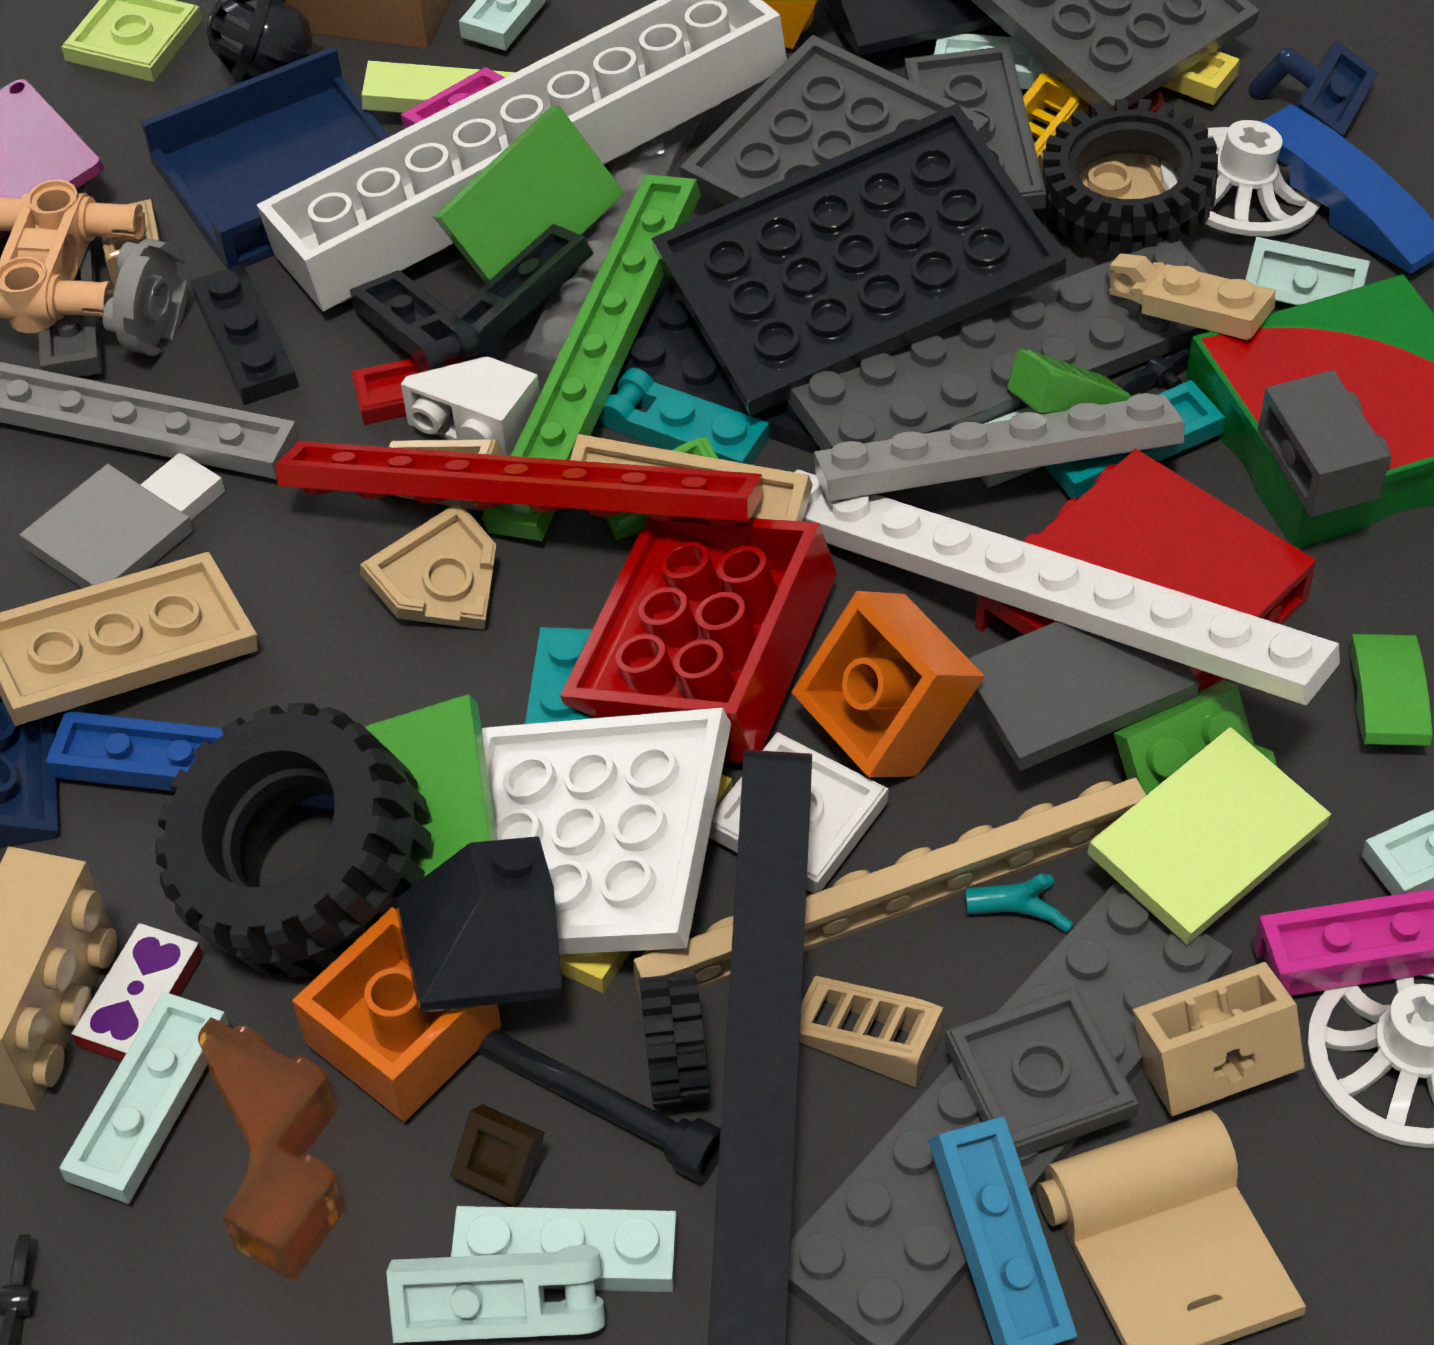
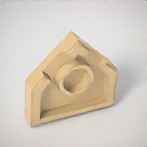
M457 502L361 563L360 575L398 619L485 630L496 543L462 504Z

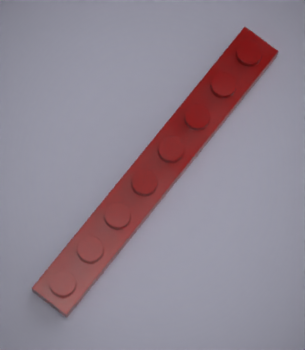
M298 441L275 464L278 486L301 488L303 493L311 495L326 494L335 490L357 492L359 497L365 499H379L389 495L413 496L414 500L421 503H438L446 499L468 500L474 506L482 508H492L507 503L529 505L530 509L537 512H553L562 508L587 509L590 514L599 517L615 516L626 512L647 514L650 519L656 521H672L681 517L706 518L709 523L718 526L735 525L742 521L748 522L763 497L762 474L308 441Z

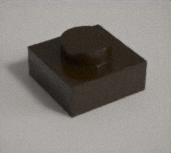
M481 1104L469 1112L450 1177L514 1205L525 1198L545 1132Z

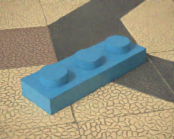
M1005 1116L942 1133L929 1139L928 1142L994 1345H1054L1078 1337Z

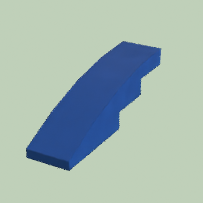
M1293 104L1261 121L1277 130L1282 137V146L1277 160L1290 166V186L1330 208L1329 227L1410 274L1434 260V220L1376 162L1336 131Z

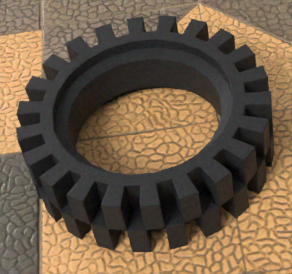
M1115 99V111L1108 112L1104 103L1100 102L1092 105L1091 118L1082 110L1071 115V125L1062 121L1056 127V137L1049 136L1046 142V151H1043V182L1046 191L1048 217L1051 221L1057 220V229L1064 235L1074 230V242L1083 246L1094 236L1095 250L1106 253L1111 241L1120 242L1119 254L1132 253L1133 242H1142L1144 249L1146 247H1157V238L1160 237L1163 241L1166 240L1167 243H1175L1179 241L1180 232L1187 237L1192 236L1197 232L1198 222L1205 224L1208 220L1210 208H1214L1216 200L1218 154H1216L1217 145L1214 137L1208 138V128L1202 122L1193 126L1194 116L1187 111H1183L1174 119V106L1164 102L1157 113L1151 112L1152 100L1139 99L1138 110H1128L1127 99ZM1118 153H1140L1152 155L1169 162L1179 172L1180 178L1172 188L1159 195L1142 199H1119L1091 191L1084 185L1079 175L1084 167L1101 157Z

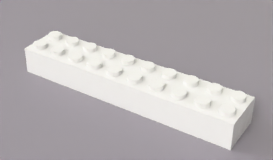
M657 0L257 204L256 206L274 255L322 311L343 303L351 298L350 289L394 271H401L453 244L433 216L551 106H560L600 161L605 164L769 78L787 60L780 14L763 0Z

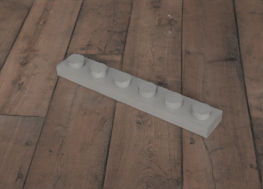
M0 362V422L171 458L181 453L200 464L277 479L275 464L296 444L299 438L295 421Z
M1143 393L1131 396L1127 401L1103 405L1080 403L1066 411L1042 415L1026 412L1017 414L1010 420L987 424L964 422L953 426L950 430L925 434L903 432L895 435L892 439L864 444L856 441L842 442L835 445L832 449L814 452L815 473L828 502L1132 452L1134 449L1145 450L1184 443V420L1165 395L1158 396Z

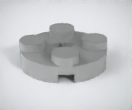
M144 239L138 244L126 242L119 251L117 258L119 275L115 285L114 296L107 301L104 307L103 325L107 331L116 333L118 342L125 350L149 356L158 355L163 350L155 346L158 345L161 338L172 341L179 329L186 306L188 280L177 277L176 262L185 263L183 253L175 244Z

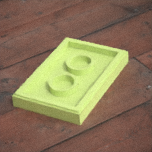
M1229 727L1091 840L1087 854L1188 945L1325 828L1331 813L1234 729Z

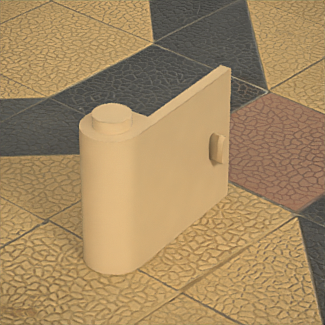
M1212 1110L1045 1166V1181L1037 1184V1195L1042 1211L1051 1226L1061 1224L1122 1345H1221L1305 1315V1303L1237 1188L1238 1163L1235 1150L1223 1122Z

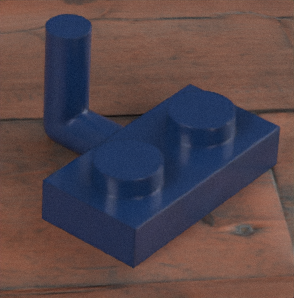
M1336 41L1326 51L1318 66H1315L1292 48L1282 49L1250 83L1249 88L1255 97L1264 99L1289 73L1306 86L1295 106L1343 137L1379 72L1340 42Z

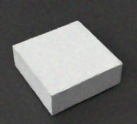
M181 453L175 455L141 484V486L189 516L190 521L225 492L220 476Z

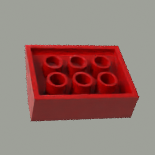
M647 517L560 694L563 704L596 718L723 708L731 722L724 761L743 763L744 749L762 750L837 576L820 523L750 518L748 522L742 521L735 525L718 526L709 523L706 518L681 517L672 521H656Z

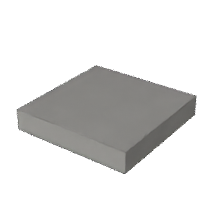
M107 463L21 532L19 536L26 550L81 588L147 570L192 533L193 527L189 516Z

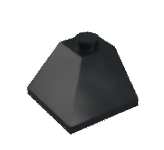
M539 836L471 842L396 898V912L419 1013L561 997L562 979L554 886Z

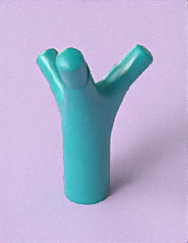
M1039 874L1023 883L966 888L968 915L1016 912L1049 921L1064 933L1069 932L1073 927V922L1061 914L1056 908L1039 899V894L1054 885V878L1050 874Z

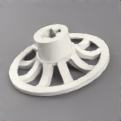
M1254 120L1238 121L1230 127L1208 128V138L1214 137L1217 145L1216 154H1218V178L1214 206L1225 196L1232 185L1237 186L1233 219L1210 211V217L1205 224L1233 234L1275 236L1300 229L1312 221L1319 211L1321 203L1302 192L1295 191L1284 182L1290 181V166L1282 167L1277 163L1282 146V137L1277 130L1265 123ZM1161 160L1160 177L1162 185L1167 191L1178 182L1180 174L1174 170L1172 164ZM1253 189H1256L1259 202L1266 216L1272 222H1249L1248 214ZM1274 191L1287 203L1304 207L1293 216L1287 215L1281 210Z
M1434 973L1424 974L1421 976L1434 978ZM1414 976L1394 979L1396 996L1391 1005H1382L1371 1000L1357 985L1325 990L1317 1001L1312 1013L1307 1037L1310 1067L1322 1092L1341 1114L1354 1125L1372 1135L1403 1146L1434 1148V1128L1404 1126L1418 1077L1427 1079L1429 1092L1434 1104V985L1414 984ZM1341 998L1359 1016L1376 1023L1363 1030L1340 1031L1327 1027L1332 1010ZM1326 1047L1341 1051L1367 1050L1375 1047L1379 1050L1353 1074L1337 1080L1328 1061ZM1393 1067L1400 1071L1387 1118L1384 1119L1364 1108L1352 1097L1366 1090Z

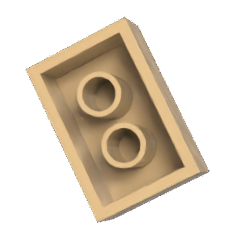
M8 846L0 863V1103L37 1111L47 1087H53L62 1073L65 1047L74 1028L91 1002V990L100 970L108 968L113 961L117 948V933L111 925L102 903L101 893L96 888L86 861Z

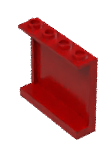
M1134 449L1119 464L1107 466L1098 476L1093 487L1079 499L1072 498L1067 501L1059 511L1056 519L1039 534L1037 532L1030 534L1023 541L1281 625L1308 600L1316 560L1137 449ZM975 593V598L977 599L975 628L982 633L998 618L1023 635L1057 622ZM1188 666L1199 682L1198 692L1226 680V678Z

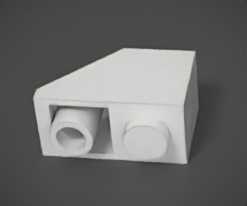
M488 356L409 375L401 383L409 425L416 427L426 434H436L449 440L496 439L505 456H511L540 395L538 374Z

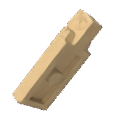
M1119 254L1109 267L1110 295L1130 299L1141 304L1142 314L1245 340L1252 338L1275 308L1276 290L1256 286L1243 279H1227L1198 272L1189 266L1165 265L1163 262L1151 263L1146 256Z

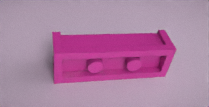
M1434 889L1260 916L1253 945L1257 958L1264 957L1265 962L1290 996L1434 973Z

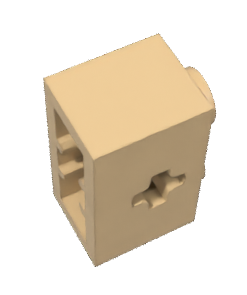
M1266 962L1133 1009L1139 1049L1143 1055V1072L1171 1116L1305 1068L1297 1004Z

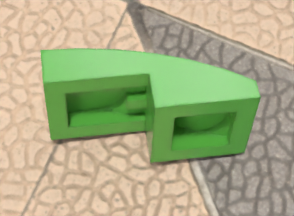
M1352 634L1349 657L1358 686L1355 712L1364 744L1431 746L1433 734L1429 694L1417 636Z

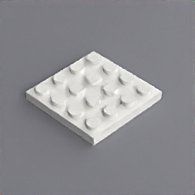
M723 708L482 728L497 840L539 836L554 886L559 955L687 948L731 728V722Z

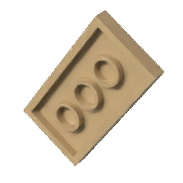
M208 551L0 612V696L14 725L18 726L257 651V633Z

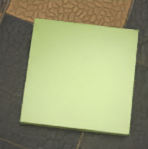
M99 0L61 46L64 59L68 62L155 82L203 21L200 7L176 0Z

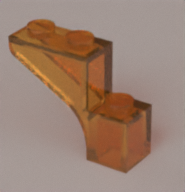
M210 1017L199 1032L198 1042L209 1064L211 1077L250 1148V1161L245 1179L237 1195L222 1214V1219L236 1250L294 1282L345 1212L335 1183L336 1176L334 1172L316 1157L306 1154L337 1113L328 1087V1077L318 1065L303 1056L295 1055L290 1059L271 1049L268 1042L253 1029L244 1025H238L233 1029Z

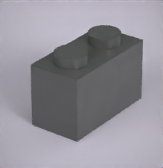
M1334 370L1265 388L1258 432L1310 517L1380 499L1385 474L1391 466V454L1388 444L1382 435L1375 434L1363 415L1358 397L1352 391H1347Z

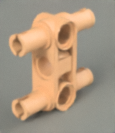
M49 180L40 183L29 193L24 194L22 198L0 197V231L11 232L0 258V319L9 320L12 328L18 332L38 333L48 329L56 321L63 319L65 315L103 317L107 301L114 296L113 282L74 280L89 242L93 241L96 236L131 238L133 240H140L143 237L145 230L143 206L138 203L132 205L96 203L93 197L85 193H78L73 184L64 180Z

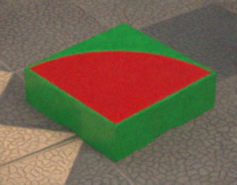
M1404 274L1271 313L1249 340L1213 331L1192 337L1186 382L1192 380L1225 416L1223 433L1218 435V437L1243 463L1251 478L1254 491L1291 545L1300 549L1370 527L1376 522L1401 511L1434 506V313ZM1334 370L1347 391H1352L1358 397L1363 415L1375 434L1382 435L1386 440L1391 454V466L1386 471L1380 499L1310 517L1259 434L1258 425L1266 387Z

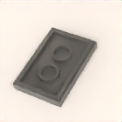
M1058 621L968 658L985 675L973 695L1019 771L1198 696L1199 682L1187 665Z

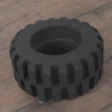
M295 702L287 706V712L283 711L278 705H273L253 711L254 719L245 722L241 717L220 728L224 735L213 743L205 740L192 753L197 758L187 772L180 769L171 784V789L175 791L171 804L163 803L158 826L165 831L164 837L156 838L155 849L156 864L165 869L160 872L159 880L165 897L175 904V913L187 926L241 964L246 963L258 972L275 976L284 971L291 977H303L315 974L317 972V964L327 968L392 907L396 909L397 897L424 878L425 871L418 864L420 858H428L430 854L431 833L422 826L428 823L430 814L426 798L417 791L418 781L411 771L361 723H356L344 712L332 707L319 709L313 703ZM334 794L335 808L332 826L316 856L303 869L290 878L272 885L256 887L255 864L257 854L266 833L274 822L289 808L305 799L319 795Z

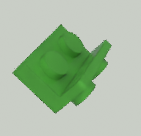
M1224 680L1198 692L1197 697L1142 719L1114 733L1127 780L1136 777L1146 795L1229 727L1234 729L1275 766L1277 765L1273 751L1255 745L1253 742L1238 686Z

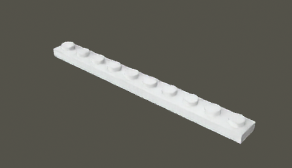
M799 469L795 471V473L809 475L813 484L803 522L820 523L826 543L1306 706L1340 664L1339 643L880 495L872 494L828 502L817 475Z

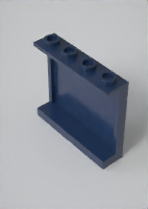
M334 46L141 122L152 164L226 269L241 264L244 267H248L274 256L256 206L257 204L390 137L369 110L362 109L361 99L342 77L338 52Z

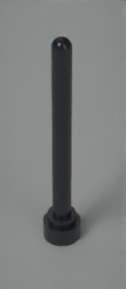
M498 1030L489 1032L477 1052L665 1148L664 1155L673 1161V1169L698 1183L706 1182L719 1164L721 1128L702 1118H697L693 1122L683 1118L676 1122Z

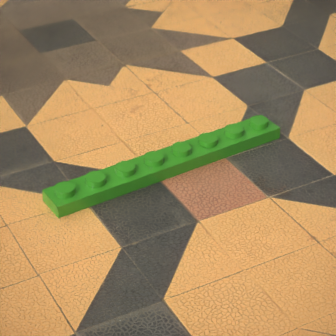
M644 175L511 456L570 460L577 435H591L666 272L653 249L651 238L689 222L701 196L696 179ZM505 503L501 506L486 508L481 519L488 533L542 541L556 511L537 512L530 509L529 505Z

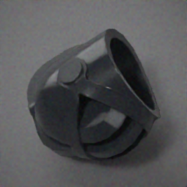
M218 0L209 15L206 32L210 48L229 73L243 81L325 50L312 42L313 35L308 20L297 8L288 4L286 0H256L255 8L246 3L254 0ZM229 13L249 23V30L247 31L225 16ZM221 34L243 44L242 50L224 40Z

